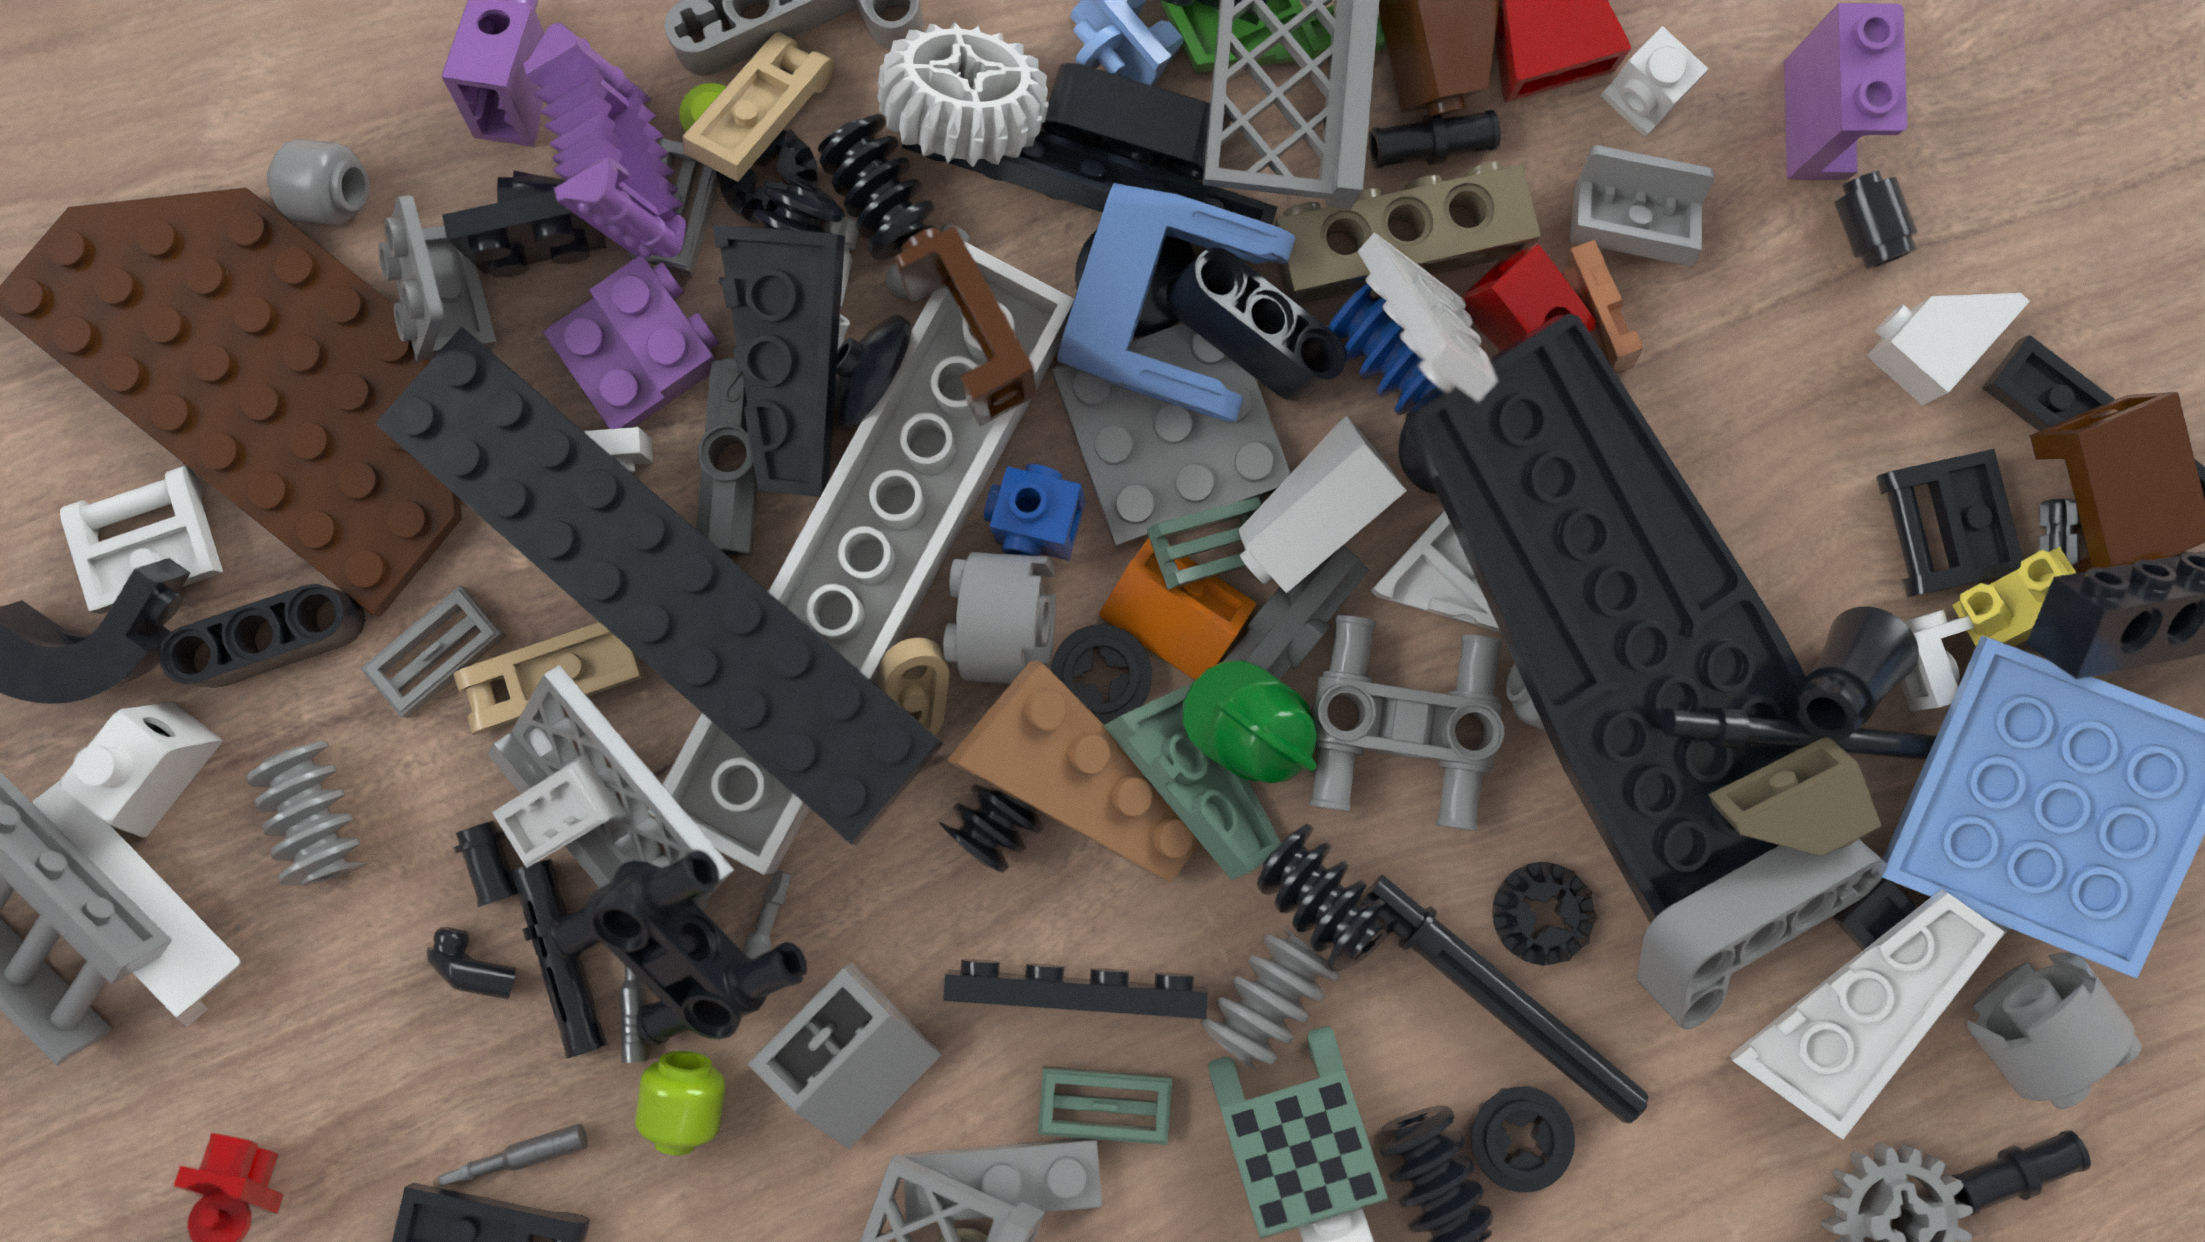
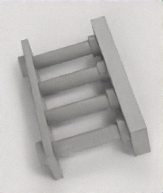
M0 772V912L15 889L40 914L24 941L0 918V1010L55 1065H58L103 1039L111 1031L112 1028L90 1007L105 983L108 981L110 984H113L161 957L172 939ZM60 935L87 960L71 986L44 962Z

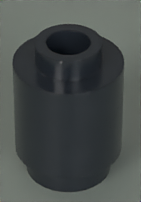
M1878 170L1857 177L1842 185L1845 196L1837 199L1834 204L1855 258L1862 256L1867 269L1887 264L1917 250L1912 236L1918 232L1897 177L1882 179Z

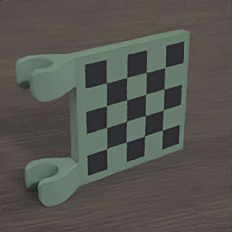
M1324 1026L1311 1030L1308 1033V1049L1318 1074V1079L1245 1100L1236 1067L1231 1057L1212 1060L1208 1065L1210 1079L1260 1240L1388 1200L1344 1069L1334 1032L1330 1027Z

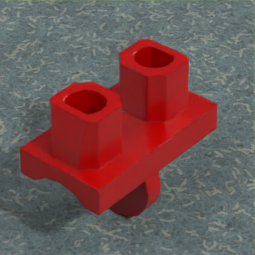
M211 1133L200 1168L180 1166L173 1187L202 1197L194 1204L188 1216L187 1229L193 1242H241L251 1227L252 1213L250 1206L264 1212L278 1214L284 1194L268 1188L278 1154L271 1150L259 1148L258 1144L251 1140Z

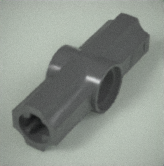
M731 358L711 361L705 435L701 438L697 450L698 461L702 469L696 529L727 556H752L758 486L744 408L748 404L743 375L737 372L736 360ZM735 444L746 447V459L739 469L733 472L719 471L717 460L724 448Z
M1344 545L1341 546L1287 593L1279 587L1246 626L1245 630L1248 633L1224 661H1247L1263 668L1280 680L1290 667L1295 669L1330 627L1327 624L1328 620L1370 570L1352 551Z

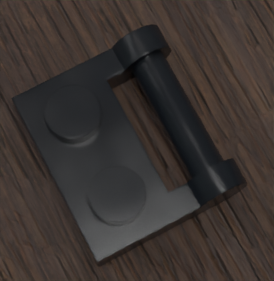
M1994 449L1902 468L1876 476L1880 494H1888L1909 578L1902 579L1907 598L2004 577L2020 568L2023 557ZM1926 484L1929 487L1949 569L1935 571L1914 491V487Z

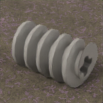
M326 741L309 743L266 758L262 761V764L247 774L248 785L270 788L255 799L256 810L261 812H278L263 824L264 834L268 836H286L283 841L271 849L272 859L277 861H294L291 866L279 874L278 879L282 885H312L343 876L367 865V862H346L344 858L346 854L361 843L359 838H338L336 831L353 819L351 813L329 812L328 807L345 794L343 789H322L320 783L337 771L335 765H314L312 758L329 747Z
M1285 928L1284 930L1289 936L1286 940L1273 935H1266L1263 939L1273 956L1271 960L1251 955L1247 960L1257 976L1255 981L1235 976L1231 981L1242 999L1239 1002L1223 997L1217 999L1216 1004L1226 1018L1224 1023L1207 1018L1202 1019L1200 1022L1206 1033L1256 1072L1258 1071L1252 1063L1254 1059L1273 1065L1277 1061V1056L1268 1043L1270 1038L1284 1043H1290L1293 1040L1290 1030L1283 1021L1285 1017L1301 1022L1308 1020L1309 1015L1301 1004L1300 997L1304 996L1317 1001H1322L1325 997L1315 977L1319 975L1337 981L1341 976L1339 971H1333L1329 967L1328 961Z

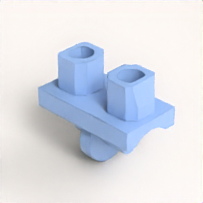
M1080 0L1070 14L1071 19L1077 24L1073 32L1084 44L1076 56L1075 62L1077 64L1095 69L1102 65L1108 73L1156 86L1166 66L1176 57L1184 42L1183 36L1170 21L1161 20L1147 28L1137 16L1140 14L1146 0Z

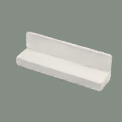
M58 781L32 801V803L172 939L161 957L133 973L181 1023L188 1027L208 1010L200 1000L240 967V959L109 824L59 786L60 781Z

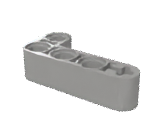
M681 0L668 12L664 28L666 36L684 68L693 74L706 76L754 56L776 32H781L793 38L855 8H858L875 42L888 51H891L894 40L906 39L909 30L923 32L924 21L920 0ZM760 3L769 6L766 13L760 18L751 20L741 17L744 10L750 5ZM894 5L903 6L909 10L905 17L893 22L885 21L879 17L883 10ZM728 18L732 29L725 32L721 20ZM703 31L706 38L701 42L694 43L692 36Z
M1859 838L1853 844L1835 849L1823 856L1779 845L1661 912L1652 921L1644 935L1637 981L1684 1030L1695 1028L1708 1020L1722 1005L1732 973L1865 897L1880 882L1881 876L1886 871L1887 864Z

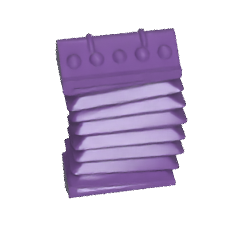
M561 23L552 24L544 33L530 58L523 62L525 74L530 81L541 88L535 92V96L548 104V106L541 110L542 114L551 119L545 127L558 136V138L550 143L554 149L559 151V153L552 157L553 161L558 164L553 170L565 180L564 183L554 188L557 201L636 257L639 255L643 257H650L652 255L668 258L675 257L683 246L686 221L675 212L683 206L682 202L672 196L678 191V188L667 180L668 177L674 174V170L661 161L669 153L656 143L664 136L649 124L656 115L645 107L644 104L649 102L651 98L625 77L622 69L612 66L590 48L587 40L578 38Z

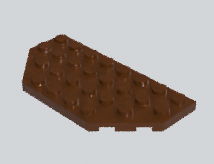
M248 188L68 207L0 285V316L372 615L381 617L462 520L460 498L375 424L432 359L416 361L412 342L401 341L396 327L394 304Z

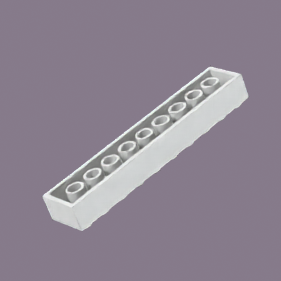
M965 242L1034 366L1037 390L1060 348L1075 299ZM940 288L931 294L911 331L909 345L897 374L879 402L863 418L769 590L772 595L876 685L878 684L879 666L882 657L891 647L902 640L1031 399L982 426L978 425L967 405L960 376L987 362V359L949 290L946 288ZM703 713L700 715L662 785L718 851L763 875L776 873L810 810L806 804ZM649 809V810H648V813L651 814V815H653V816H655V815L652 813V811Z

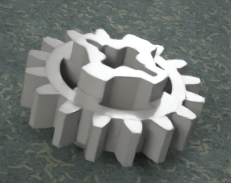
M1876 1143L1874 1147V1160L1867 1155L1854 1151L1850 1154L1855 1167L1851 1174L1836 1168L1831 1173L1835 1180L1842 1185L1839 1194L1828 1192L1822 1195L1823 1201L1836 1208L1834 1216L1821 1220L1824 1229L1841 1236L1835 1242H1864L1863 1238L1865 1237L1877 1240L1878 1242H1968L1972 1240L1971 1233L1958 1227V1218H1963L1973 1213L1972 1206L1953 1198L1964 1186L1961 1180L1949 1175L1941 1176L1946 1165L1943 1161L1929 1155L1922 1158L1921 1150L1902 1144L1896 1153L1893 1147L1883 1143ZM1907 1175H1912L1919 1180L1930 1196L1923 1197L1916 1194L1915 1184L1907 1181ZM1890 1219H1893V1228L1890 1227Z

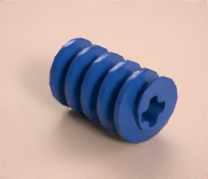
M1366 283L1338 310L1328 328L1339 339L1349 338L1344 347L1346 361L1353 360L1364 354L1366 355L1359 371V375L1363 379L1370 378L1381 372L1384 374L1376 390L1380 397H1385L1396 391L1401 392L1394 407L1395 413L1399 416L1407 413L1427 393L1436 388L1437 385L1419 368V364L1424 359L1417 355L1401 339L1400 334L1405 329L1398 325L1382 308L1386 300L1381 296L1373 299L1370 296L1372 288Z

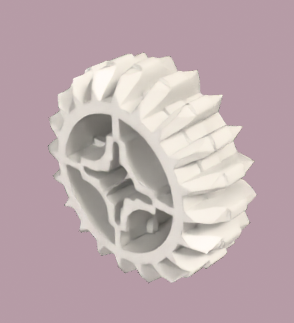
M953 22L950 29H941L935 24H929L925 33L918 30H909L906 39L893 41L891 51L885 54L884 64L880 66L877 98L880 102L879 112L886 116L887 129L900 132L902 144L921 145L923 156H928L932 153L945 156L947 164L953 158L965 159L972 167H974L978 159H986L990 163L998 165L1003 155L1010 158H1018L1022 147L1033 146L1035 137L1040 132L1041 122H1045L1049 104L1046 101L1048 93L1046 86L1047 75L1038 70V59L1030 55H1024L1022 44H1007L1003 40L1002 33L991 36L982 33L979 26L974 30L961 29Z

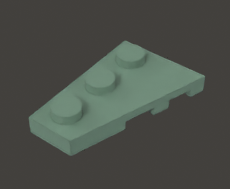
M1192 683L1103 725L1231 880L1245 875L1264 864L1267 857L1281 843L1250 782L1238 777L1203 754L1188 739L1183 724V706Z

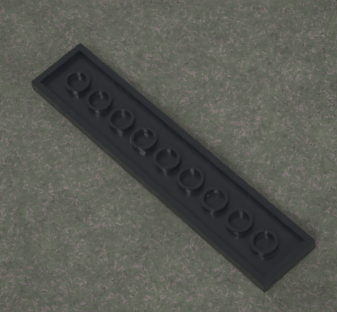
M463 327L459 328L375 423L851 845H857L944 744Z

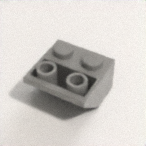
M851 962L843 967L748 1065L796 1114L847 1149H850L942 1056V1053Z

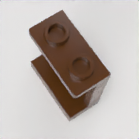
M953 225L942 232L938 228H930L910 238L902 247L904 252L895 257L904 290L910 301L915 302L940 288L948 289L987 359V362L960 376L967 405L978 425L982 426L1036 397L1034 366L956 226Z
M2178 392L2126 395L2029 435L2036 460L2065 459L2089 557L2072 564L2076 573L2085 572L2091 568H2109L2132 564L2138 560H2156L2180 556L2182 553L2187 552V550L2205 543V500Z

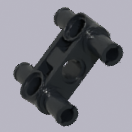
M701 850L691 851L685 857L663 868L646 861L633 860L623 863L617 869L610 883L596 889L588 897L585 907L567 916L555 919L552 922L553 925L547 931L550 947L555 954L563 959L575 958L582 952L603 943L660 999V1001L643 1006L640 1009L643 1012L637 1015L638 1030L644 1040L652 1045L665 1043L670 1038L688 1030L694 1031L696 1034L708 1039L721 1040L729 1038L736 1033L744 1016L760 1009L767 995L803 982L804 978L802 976L807 974V962L804 954L794 943H781L774 949L751 959L692 900L693 898L714 891L716 889L714 885L719 883V870L715 861L709 854Z

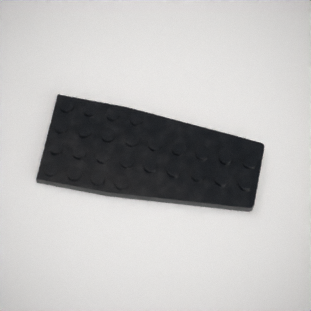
M1568 314L1553 317L1489 358L1498 382L1479 402L1457 386L1450 393L1440 389L1412 407L1406 414L1405 424L1562 768L1651 924L1661 912L1673 904L1779 846L1775 843L1741 835L1715 808L1709 794L1801 749L1746 743L1740 749L1710 746L1706 739L1666 736L1662 730V717L1664 713L1669 709L1709 713L1713 708L1719 707L1743 710L1748 717L1800 722L1797 717V712L1800 708L1798 697L1806 675L1778 624L1588 329L1578 316Z

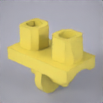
M2060 547L2050 552L2041 550L2021 561L2020 568L1989 585L1980 583L1960 594V601L1952 604V607L1959 618L1970 617L1974 628L1967 630L1976 646L1982 635L2015 647L2028 640L2053 577L2073 574L2076 571Z

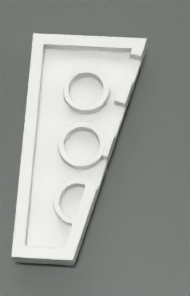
M1374 232L1357 252L1370 271V274L1365 279L1366 282L1377 294L1386 300L1382 308L1398 325L1405 329L1400 334L1401 339L1417 355L1424 359L1419 364V368L1435 385L1447 393H1450L1457 386L1479 402L1498 380L1487 354L1479 347L1481 339L1478 333L1470 328L1473 320L1471 315L1464 310L1466 307L1464 299Z
M1941 889L1730 1054L1733 1062L1843 1140L2005 932Z

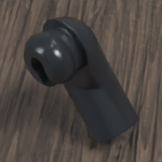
M441 927L435 931L433 947L427 948V960L452 988L469 993L509 999L515 978V967L474 960L468 954H465L469 944V936L464 930Z

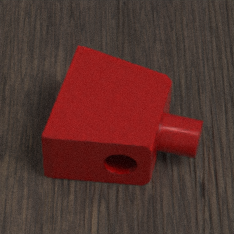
M1499 0L1495 45L1502 95L1505 103L1615 72L1632 49L1629 39L1608 0Z
M1539 244L1498 261L1460 296L1466 304L1464 310L1471 315L1473 323L1500 351L1553 317L1568 314L1576 315L1582 320L1589 333L1597 325L1594 316Z

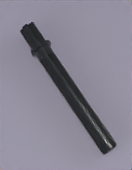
M1383 874L1378 876L1372 886L1366 889L1359 902L1362 907L1379 899L1385 903L1377 919L1384 925L1399 918L1398 924L1392 931L1400 938L1399 947L1403 950L1411 947L1620 1121L1630 1124L1645 1111L1648 1106V1094L1437 920L1435 918L1437 910L1432 906L1424 909Z

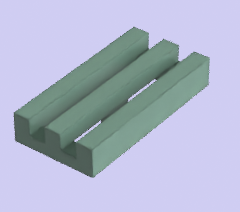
M1258 496L1163 521L1146 529L1168 590L1247 567L1240 557L1241 553L1178 571L1174 561L1241 542L1239 533L1241 527L1170 547L1167 537L1237 518L1240 519L1243 525L1261 506Z
M1043 1066L1038 1135L1167 1145L1172 1077ZM1056 1083L1158 1091L1157 1101L1059 1094L1054 1093ZM1053 1108L1149 1115L1156 1116L1155 1127L1056 1120L1052 1119Z

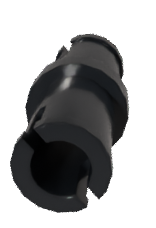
M1491 109L1482 113L1442 118L1441 115L1430 117L1427 114L1423 117L1422 122L1385 128L1374 127L1371 128L1369 133L1371 160L1376 169L1388 165L1427 160L1428 164L1435 165L1444 163L1447 156L1484 150L1494 151L1500 146V123L1496 112Z
M2071 1130L2060 1132L2058 1136L2024 1149L2013 1145L1999 1151L1998 1159L1962 1174L1952 1175V1177L1961 1180L1964 1185L1959 1193L1953 1197L1955 1200L1972 1206L1973 1213L1970 1214L1972 1216L1980 1213L1983 1209L2016 1196L2028 1200L2041 1194L2042 1186L2073 1173L2090 1169V1155L2083 1141Z

